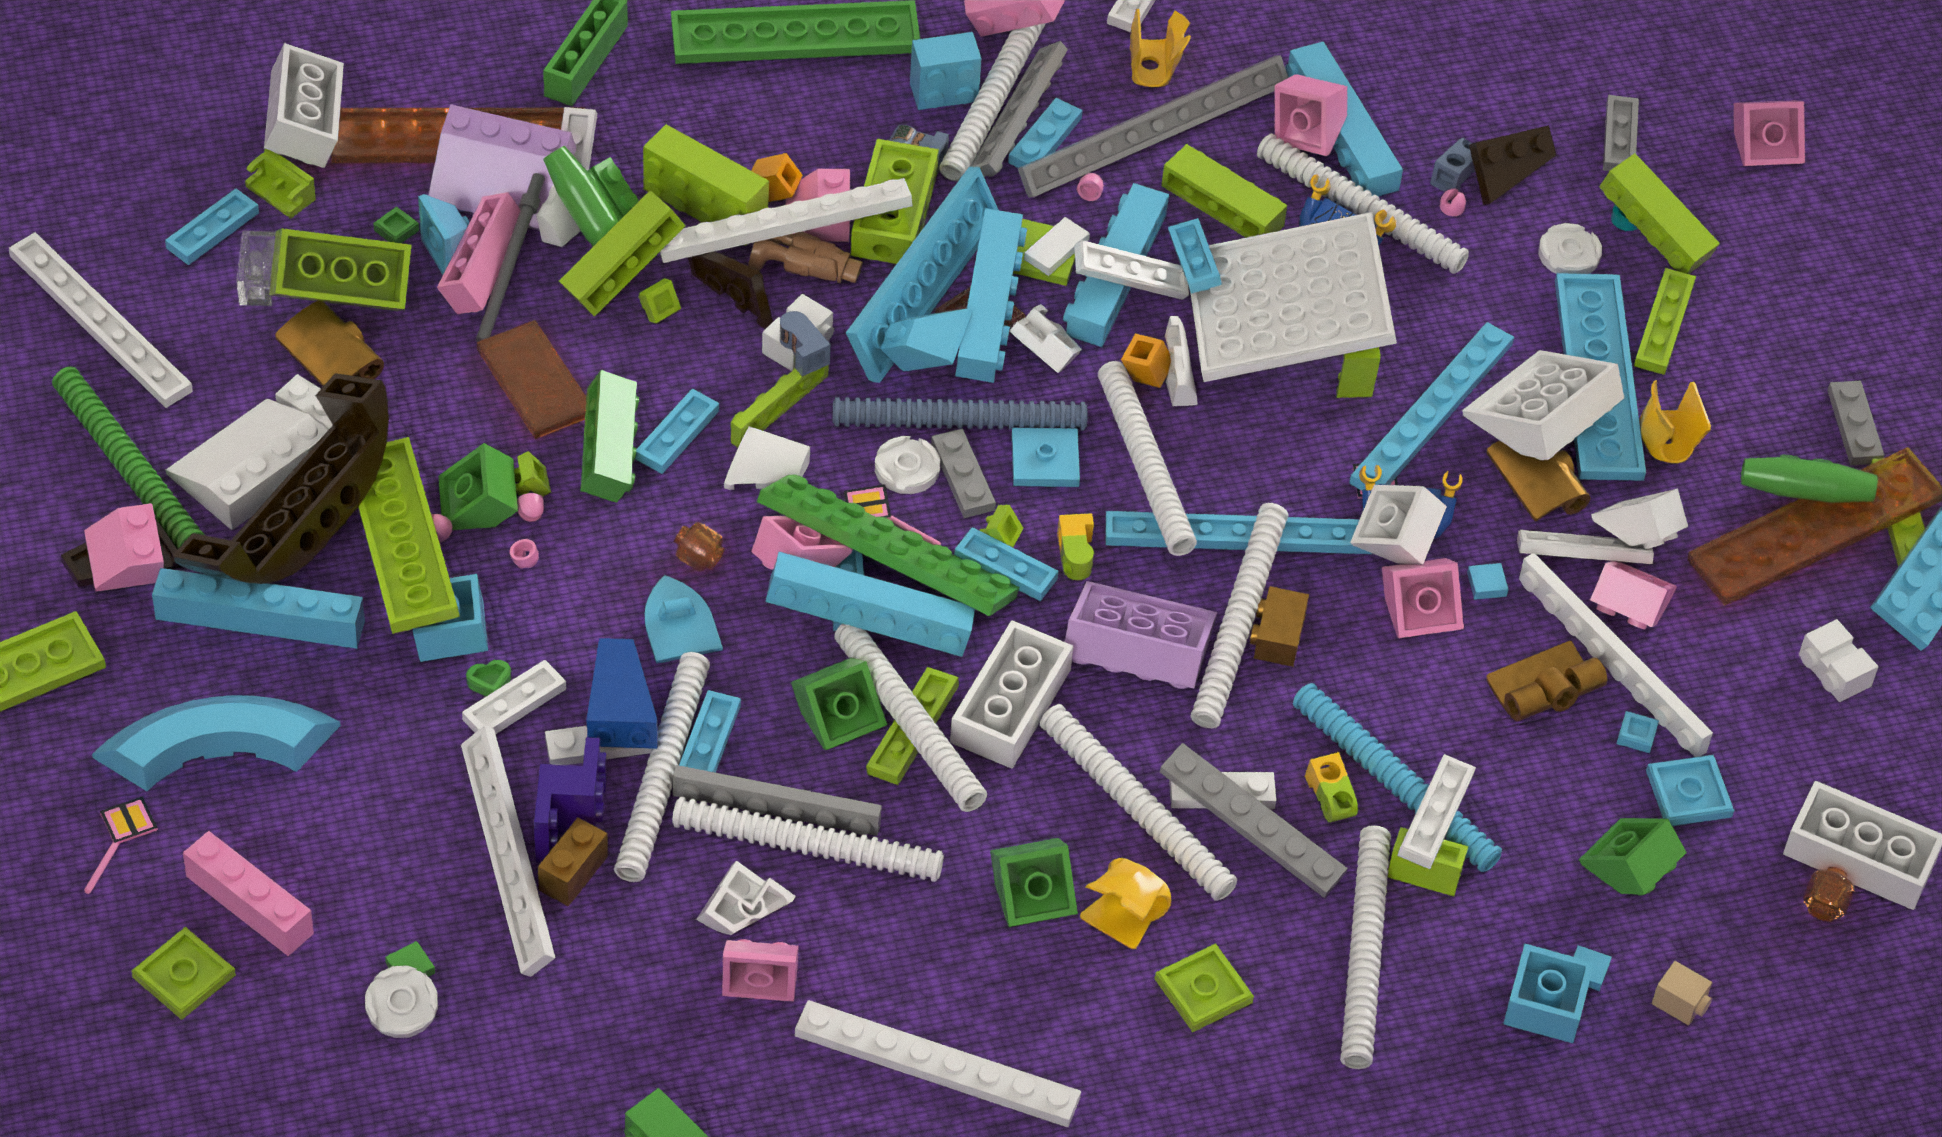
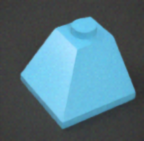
M423 194L418 196L421 240L443 275L470 222L466 216H461L455 205Z
M966 308L892 322L886 332L881 350L903 372L952 365L972 311Z

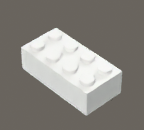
M284 43L271 70L264 142L265 149L271 150L276 154H283L301 160L307 164L325 168L338 141L344 63Z
M1011 620L952 717L950 743L1013 769L1039 725L1043 714L1049 708L1071 671L1073 645Z
M1815 781L1791 829L1783 855L1914 910L1942 848V834Z

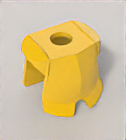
M1136 9L1130 34L1132 81L1145 87H1162L1168 85L1171 81L1172 75L1182 58L1183 51L1191 38L1190 35L1184 37L1190 25L1189 20L1177 11L1173 12L1168 20L1165 39L1146 40L1141 39L1140 9ZM1145 60H1153L1158 64V68L1149 70L1144 68L1141 63Z
M1657 380L1653 381L1651 397L1639 419L1642 441L1654 458L1667 463H1683L1692 455L1694 448L1710 432L1711 425L1694 382H1690L1677 410H1661ZM1669 439H1671V442H1672V443L1666 444V442H1667Z
M1117 858L1109 863L1108 871L1104 875L1086 885L1085 888L1104 895L1082 911L1080 918L1128 948L1136 949L1151 922L1158 920L1169 910L1171 906V893L1167 884L1145 866L1125 858Z

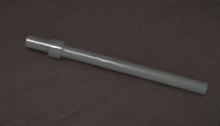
M534 173L532 175L527 193H524L518 206L520 213L476 336V341L480 344L486 345L489 342L532 215L537 213L541 201L539 194L545 177L541 174Z

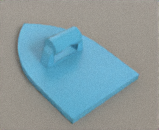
M664 575L652 589L645 607V627L656 664L680 659L681 655L687 652H695L702 655L722 651L723 647L706 602L686 584Z

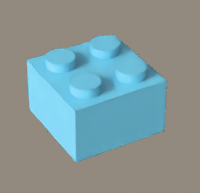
M973 32L912 40L910 86L918 110L974 102L979 92L982 58Z
M477 574L450 578L460 617L413 629L420 662L488 651L484 602Z
M1524 944L1503 1024L1573 1043L1580 1022L1594 962Z

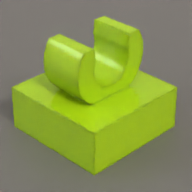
M664 278L639 293L640 303L646 311L650 322L658 323L682 309L671 280Z
M529 451L517 456L519 467L515 468L514 472L515 481L519 483L516 484V493L521 496L532 491L542 497L551 493L546 466Z
M998 505L994 514L985 519L988 523L986 529H980L979 531L1013 548L1024 528L1010 505Z

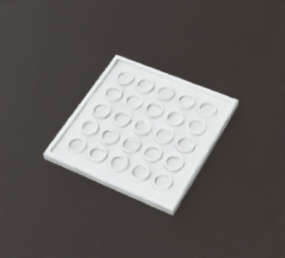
M1372 212L1209 245L1222 285L1191 294L1201 372L1204 382L1397 343Z

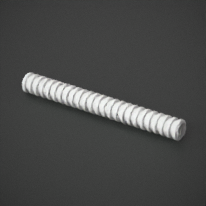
M1046 23L1010 32L968 114L965 116L961 127L947 150L943 161L940 163V172L947 179L959 181L968 167L972 165Z
M1271 133L1261 141L1257 150L1258 158L1265 159L1268 164L1273 163V166L1277 169L1281 168L1283 173L1289 172L1290 177H1297L1298 182H1305V186L1309 188L1311 187L1310 181L1313 175L1318 174L1319 176L1318 182L1315 185L1316 188L1324 187L1328 178L1331 188L1323 197L1328 196L1329 200L1336 201L1338 205L1344 206L1345 209L1352 211L1356 215L1372 212L1373 219H1375L1378 211L1385 210L1387 217L1383 220L1382 224L1388 223L1392 216L1396 220L1395 230L1385 234H1393L1392 236L1395 240L1401 239L1402 244H1409V248L1413 250L1417 248V253H1425L1427 259L1433 258L1434 263H1441V267L1444 269L1449 268L1452 274L1459 272L1467 262L1468 249H1460V244H1452V240L1449 238L1444 239L1443 234H1436V230L1428 229L1426 224L1420 225L1419 220H1412L1411 215H1404L1401 209L1396 210L1394 205H1388L1387 201L1380 200L1379 196H1372L1369 190L1364 191L1362 186H1356L1355 182L1348 181L1347 177H1340L1337 171L1332 172V169L1328 166L1324 167L1323 163H1316L1315 158H1308V154L1300 153L1298 148L1292 149V145L1289 143L1284 144L1283 139H1277L1276 135Z
M1118 361L1108 362L1099 369L1098 378L1112 413L1115 416L1129 455L1132 458L1138 477L1141 480L1161 534L1172 555L1181 556L1188 554L1195 548L1197 540L1149 427V423L1146 420L1135 389L1124 364Z
M1265 503L1259 508V514L1256 517V522L1248 541V547L1245 550V556H1243L1242 564L1234 583V589L1231 592V598L1228 601V606L1223 616V623L1220 625L1217 640L1214 643V649L1211 652V658H1209L1208 666L1200 685V692L1197 694V701H1195L1194 709L1191 712L1192 721L1201 727L1217 728L1220 725L1221 717L1227 704L1226 700L1229 698L1232 683L1235 680V674L1238 671V665L1241 662V656H1243L1249 637V631L1252 628V622H1254L1258 604L1263 595L1266 580L1269 577V571H1271L1275 558L1274 555L1277 552V547L1288 519L1287 510L1278 504Z
M841 624L834 635L836 642L845 651L848 658L852 657L867 662L878 698L903 732L906 733V736L911 740V743L916 747L928 766L932 768V771L937 775V778L942 782L954 801L965 812L979 808L986 800L987 791L976 779L963 759L960 758V755L955 751L942 731L939 730V727L934 723L906 683L903 682V679L898 675L867 631Z
M687 652L681 655L672 688L663 711L664 714L658 727V749L651 750L647 762L648 765L646 766L645 774L636 797L637 800L635 801L634 809L625 832L626 836H624L623 845L617 857L614 871L618 877L629 882H639L645 877V871L648 868V862L657 839L656 835L659 832V826L662 823V817L668 803L667 800L673 787V773L676 765H679L683 748L686 745V739L692 726L691 722L694 719V714L700 700L699 697L705 684L710 662L699 653Z
M1058 704L1049 708L1041 718L1040 727L1043 730H1047V734L1050 737H1054V741L1057 744H1061V748L1064 751H1068V755L1071 758H1075L1076 763L1082 765L1083 770L1089 772L1090 777L1096 779L1097 784L1103 786L1104 791L1110 793L1111 798L1117 800L1118 805L1124 807L1127 814H1132L1133 820L1139 821L1140 827L1146 829V832L1153 836V839L1160 843L1164 850H1168L1167 853L1171 857H1175V861L1178 864H1182V868L1189 872L1193 879H1197L1196 882L1200 886H1204V890L1207 893H1211V897L1214 900L1218 901L1227 897L1236 886V876L1230 874L1226 867H1222L1223 864L1219 860H1215V856L1212 853H1208V849L1201 845L1197 838H1193V834L1190 831H1186V827L1183 824H1179L1178 819L1172 817L1169 810H1164V805L1159 802L1157 803L1156 797L1150 795L1149 790L1143 788L1142 783L1136 781V778L1129 774V771L1122 767V764L1115 760V757L1108 753L1104 746H1100V742L1097 739H1093V735L1090 732H1086V728L1083 725H1079V721L1076 718H1072V714L1065 711L1066 709L1063 705Z
M682 796L676 801L673 811L672 823L674 827L679 828L680 825H683L685 830H690L693 827L696 832L706 830V834L709 835L712 832H716L718 837L726 834L728 839H732L736 836L738 841H743L745 838L752 844L755 841H759L761 846L769 843L771 848H775L778 845L781 850H786L788 847L794 853L802 850L804 855L812 852L814 857H818L821 854L824 859H829L831 856L837 862L840 859H845L847 864L854 861L856 866H861L864 863L867 868L871 869L872 866H877V870L880 871L883 868H888L889 873L897 870L899 875H904L907 872L913 878L915 875H920V879L923 880L926 877H930L932 882H936L939 879L942 870L944 855H942L943 853L940 850L932 853L930 848L923 851L920 846H916L913 849L910 848V844H905L903 847L899 846L900 844L897 841L889 844L887 839L880 842L877 837H873L870 840L867 839V835L857 837L854 832L846 835L844 830L837 833L834 828H830L827 831L824 830V826L820 825L818 828H814V825L811 823L803 826L801 821L794 824L792 819H787L784 822L781 817L777 816L775 819H771V816L768 814L760 817L759 812L751 815L749 810H744L741 813L735 807L732 810H728V806L725 805L722 808H718L716 803L708 806L706 801H701L698 804L696 799L686 801L685 797Z
M1368 826L1360 831L1359 858L1356 872L1357 885L1355 887L1352 940L1349 953V977L1347 979L1348 986L1346 989L1347 996L1344 1011L1345 1024L1343 1026L1344 1034L1342 1036L1343 1043L1340 1057L1342 1064L1352 1069H1364L1372 1065L1374 1026L1377 1014L1378 979L1380 977L1381 942L1384 929V905L1386 903L1387 869L1389 866L1391 840L1390 832L1381 826Z

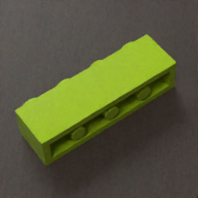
M1188 144L1164 164L1162 187L1245 238L1277 232L1284 227L1287 205Z
M1636 153L1610 170L1599 186L1606 197L1613 201L1625 214L1628 221L1634 224L1647 238L1648 242L1656 247L1668 260L1669 264L1679 272L1691 273L1709 260L1720 245L1716 238Z
M650 190L559 282L595 317L686 225L668 205Z

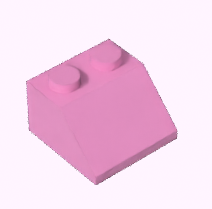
M1297 74L1276 84V138L1283 139L1284 144L1289 143L1292 145V148L1324 156L1329 155L1347 117V86Z
M1804 101L1734 103V135L1743 166L1805 163Z
M816 169L800 180L793 197L786 198V205L795 201L819 198L826 194L850 191V169ZM850 221L803 232L816 236L821 241L849 242Z
M152 503L117 508L84 530L95 592L156 583L160 568H164V561Z
M763 516L751 552L762 561L765 567L773 570L778 552L836 567L852 553L853 549L787 516Z
M1443 558L1424 561L1423 565L1399 564L1382 567L1385 601L1398 638L1464 629L1457 562Z
M1611 561L1605 563L1590 601L1598 604L1597 610L1611 616H1615L1616 612L1629 617L1627 620L1629 624L1646 629L1647 625L1653 627L1658 624L1677 586L1620 561Z
M746 939L738 941L727 940L723 951L722 996L794 1002L798 968V946L788 945L783 942L770 944L752 942Z

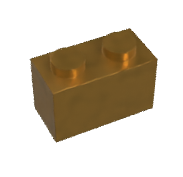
M1269 586L1267 599L1261 598L1258 604L1256 618L1261 619V624H1254L1251 633L1250 644L1256 645L1254 659L1294 667L1309 594Z
M577 817L538 866L539 891L569 907L607 859V832Z

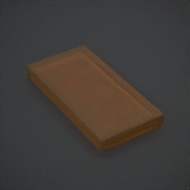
M536 320L477 342L479 354L535 439L585 420L586 396Z

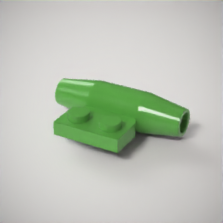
M562 146L543 159L558 196L586 240L592 246L603 238L639 202L611 157L586 170L565 146Z
M1782 454L1780 457L1744 458L1741 485L1777 496L1829 503L1873 502L1877 491V475L1825 459L1806 460L1800 459L1797 456Z

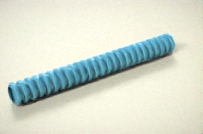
M1310 683L1302 687L1294 697L1293 706L1296 709H1300L1301 714L1308 716L1309 721L1312 723L1316 722V727L1323 729L1325 735H1331L1333 742H1338V746L1341 749H1346V753L1349 756H1353L1356 762H1361V767L1366 770L1369 769L1370 775L1376 776L1377 781L1384 783L1386 789H1392V794L1396 797L1400 796V801L1404 804L1407 803V807L1410 810H1415L1416 814L1429 784H1424V780L1421 777L1416 778L1414 771L1409 770L1406 764H1401V760L1398 757H1393V753L1390 750H1385L1386 748L1382 743L1378 744V739L1373 736L1370 737V732L1363 730L1361 724L1355 723L1353 717H1347V712L1340 710L1338 704L1332 703L1330 697H1325V693L1322 690H1317L1315 684ZM1457 811L1445 836L1446 840L1468 846L1465 858H1470L1469 861L1472 865L1478 864L1477 869L1480 872L1490 870L1500 859L1502 848L1494 846L1493 840L1486 839L1485 833L1478 832V827L1475 825L1470 826V820L1463 818V814Z

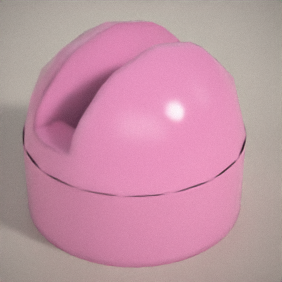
M1095 173L1084 175L1077 186L1079 196L1087 201L1099 199L1104 188L1103 180Z
M1454 188L1445 191L1441 197V211L1448 216L1461 215L1465 210V195Z
M527 493L518 497L519 516L528 522L537 521L544 512L543 497L536 493Z
M431 514L438 540L443 542L451 535L452 523L441 514Z
M519 540L510 548L511 558L519 568H531L539 559L537 547L532 540Z

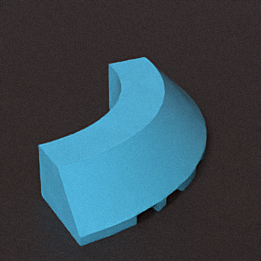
M242 695L209 697L170 706L143 717L108 739L92 756L98 762L145 791H148L167 775L182 768L184 762L201 756L204 759L233 756L234 752L255 753L256 758L279 763L297 772L340 727V722L320 711L276 698Z

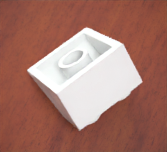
M1374 485L1350 543L1355 547L1398 564L1423 565L1447 506L1424 486Z
M1678 488L1618 502L1591 514L1595 523L1628 545L1644 544L1645 549L1664 544V541L1677 538V532L1688 527Z

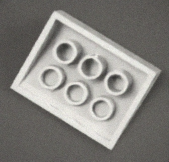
M1539 350L1462 410L1463 416L1519 454L1535 457L1538 460H1548L1624 399L1619 367L1615 363Z
M266 399L165 471L172 480L228 528L233 530L255 514L328 430L311 415Z

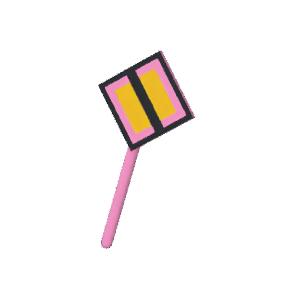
M885 484L844 491L845 502L859 504L864 507L865 512L875 517H885L905 531H913L920 534L924 541L933 545H941L936 539L891 515Z
M143 796L100 811L113 842L85 887V893H91L120 843L158 830Z

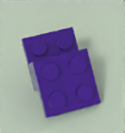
M586 737L583 766L540 764L534 817L536 862L541 863L559 841V834H565L577 817L595 827L596 822L603 823V794H606L607 773H605L606 752H600V738Z

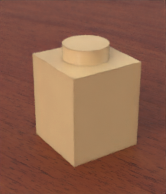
M1674 961L1658 983L1652 1005L1689 1026L1696 1015L1702 1017L1710 1006L1712 998L1708 994L1712 982Z

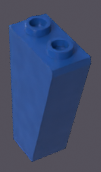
M599 638L586 723L587 737L600 738V747L658 749L657 716L633 639Z

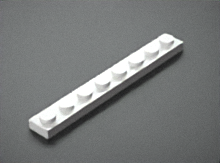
M903 178L888 180L884 183L867 187H857L853 190L837 194H826L822 197L806 201H795L791 204L775 208H764L749 214L733 215L727 219L714 222H702L696 226L683 228L660 251L663 263L907 208L913 206L912 196Z
M36 232L9 247L10 257L165 408L193 392L192 383Z
M1535 553L1524 558L1519 580L1524 588L1532 592L1543 603L1545 609L1549 613L1554 614L1565 625L1566 630L1572 636H1576L1587 647L1592 657L1600 660L1609 670L1612 677L1620 681L1632 693L1634 699L1638 703L1643 704L1654 715L1655 719L1659 720L1658 723L1666 727L1677 738L1682 748L1688 750L1694 757H1700L1707 753L1713 732Z
M483 726L463 742L461 748L521 974L532 977L554 960L555 954L494 729Z
M810 1000L807 1001L795 1027V1037L1065 1127H1069L1080 1100V1090Z

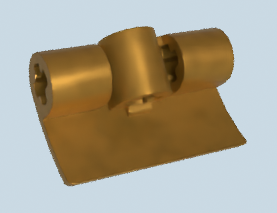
M322 301L313 302L302 309L275 334L276 340L322 386L335 373L375 379L384 368L383 360L365 343L364 337L356 324L352 321L345 323Z
M1500 440L1487 448V455L1534 521H1538L1560 506L1567 514L1572 515L1580 512L1589 504L1591 497L1575 476L1574 464L1566 451H1558L1548 460H1538L1535 457L1519 454Z
M1572 641L1552 647L1491 672L1486 676V680L1494 695L1515 721H1521L1550 708L1559 712L1565 711L1575 703L1579 696L1605 686L1608 681L1606 670L1600 660L1593 657L1583 661Z

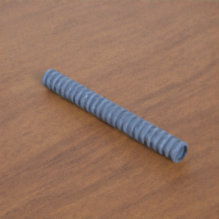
M835 397V400H833L832 419L835 427H838L839 423H844L845 427H849L850 424H855V427H859L860 424H865V427H870V424H875V427H880V424H885L886 427L896 424V428H900L901 424H905L906 428H910L911 425H916V428H921V425H926L927 428H931L932 425H936L937 428L947 425V428L951 429L952 425H957L958 429H962V426H967L968 429H972L973 426H977L978 429H982L983 426H988V429H993V426H998V429L1008 426V429L1012 430L1014 426H1018V428L1069 427L1071 429L1079 428L1080 431H1084L1087 427V405L1085 402L1075 405L1074 401H1071L1070 405H1065L1064 401H1060V404H1055L1054 401H1050L1049 404H1045L1044 401H1040L1039 404H1034V401H1029V404H1024V401L1014 404L1013 400H1009L1008 404H1004L1003 400H999L998 403H993V400H989L988 403H983V400H978V403H973V400L963 403L962 399H958L957 403H953L952 399H948L947 402H942V399H938L937 402H932V399H927V402H922V399H917L916 402L906 399V402H901V398H897L896 402L891 401V398H886V401H881L880 398H876V401H870V398H866L865 401H860V398L850 401L849 397H846L845 401H840L839 397Z

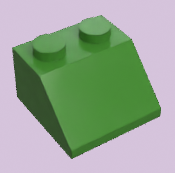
M485 443L438 476L441 515L451 521L452 530L496 527L518 511L513 458Z
M851 657L791 682L801 714L824 750L831 749L887 726L867 662Z
M1620 818L1579 861L1582 866L1620 894H1637L1642 896L1653 891L1656 883L1665 874L1674 870L1677 862L1687 852L1669 819Z
M1055 838L990 850L995 886L1009 927L1078 914L1068 845L1062 840Z

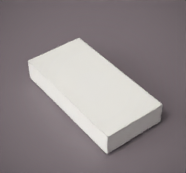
M1064 217L1025 252L1024 260L1049 276L1075 253L1074 244L1080 240L1089 241L1090 233Z

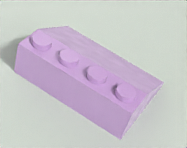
M450 105L440 135L428 196L455 205L459 212L474 215L483 196L508 192L519 206L522 195L527 193L532 175L538 173L545 177L539 194L541 201L537 210L538 213L542 204L548 199L549 191L553 185L543 159L562 146H565L574 156L577 148L572 133ZM536 213L532 215L528 228L540 231Z
M1086 581L1070 616L1065 642L1073 645L1072 662L1091 663L1103 666L1105 670L1116 673L1124 671L1136 674L1140 679L1148 681L1157 679L1169 682L1170 685L1176 688H1195L1217 612Z

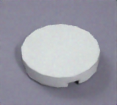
M1564 223L1552 226L1548 229L1547 233L1542 235L1538 255L1543 265L1556 274H1589L1600 263L1602 244L1593 232L1590 234L1584 231L1585 227L1578 224Z
M900 436L888 440L877 451L875 474L882 485L885 484L886 488L900 494L919 493L934 485L939 476L940 457L936 449L923 439L919 438L917 441L910 440V436Z
M392 966L381 971L374 978L370 986H368L365 994L366 1013L371 1024L382 1034L393 1038H410L423 1032L433 1022L438 1009L437 990L432 980L425 973L417 971L416 968Z

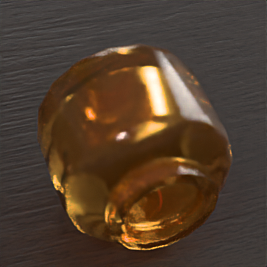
M701 522L694 523L690 528L684 525L673 541L678 545L675 553L676 557L698 572H702L707 568L712 570L726 549L722 546L723 537Z
M1828 867L1827 870H1817L1810 877L1803 895V902L1808 908L1810 915L1819 920L1831 922L1836 918L1843 917L1847 913L1854 895V885L1847 878V873L1839 868Z

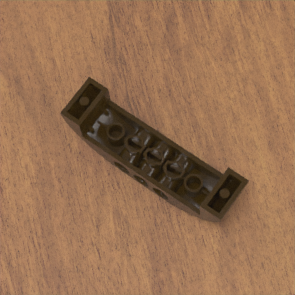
M335 373L315 395L333 424L331 428L232 540L192 533L172 556L174 561L186 569L201 574L255 584L279 581L293 575L307 565L320 550L325 548L338 529L347 522L348 518L364 500L376 479L383 461L389 425L388 399L384 383L381 380Z

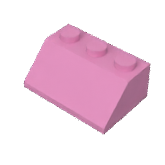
M964 0L967 17L979 35L983 37L1054 22L1065 0Z

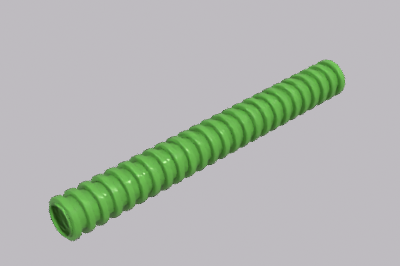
M70 366L57 372L53 377L52 386L57 390L64 402L68 404L74 415L78 417V420L93 437V440L109 458L110 462L114 464V467L119 471L126 483L130 485L136 496L140 498V501L143 504L152 503L155 518L177 549L182 546L192 533L205 535L162 481L161 477L157 475V472L141 454V451L134 442L131 441V438L115 420L114 416L110 414V411L105 407L104 403L95 394L75 367Z

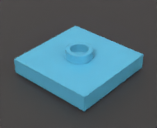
M1012 428L1013 486L1079 487L1078 429Z
M1714 755L1648 764L1646 772L1663 819H1669L1672 826L1725 819L1733 816L1734 809Z

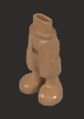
M802 231L754 242L748 266L760 271L768 260L784 262V269L788 273L829 281H836L837 279V283L841 284L842 280L856 283L863 262L850 258L851 254L849 252H844L836 247L835 244L824 240L821 241L816 236Z

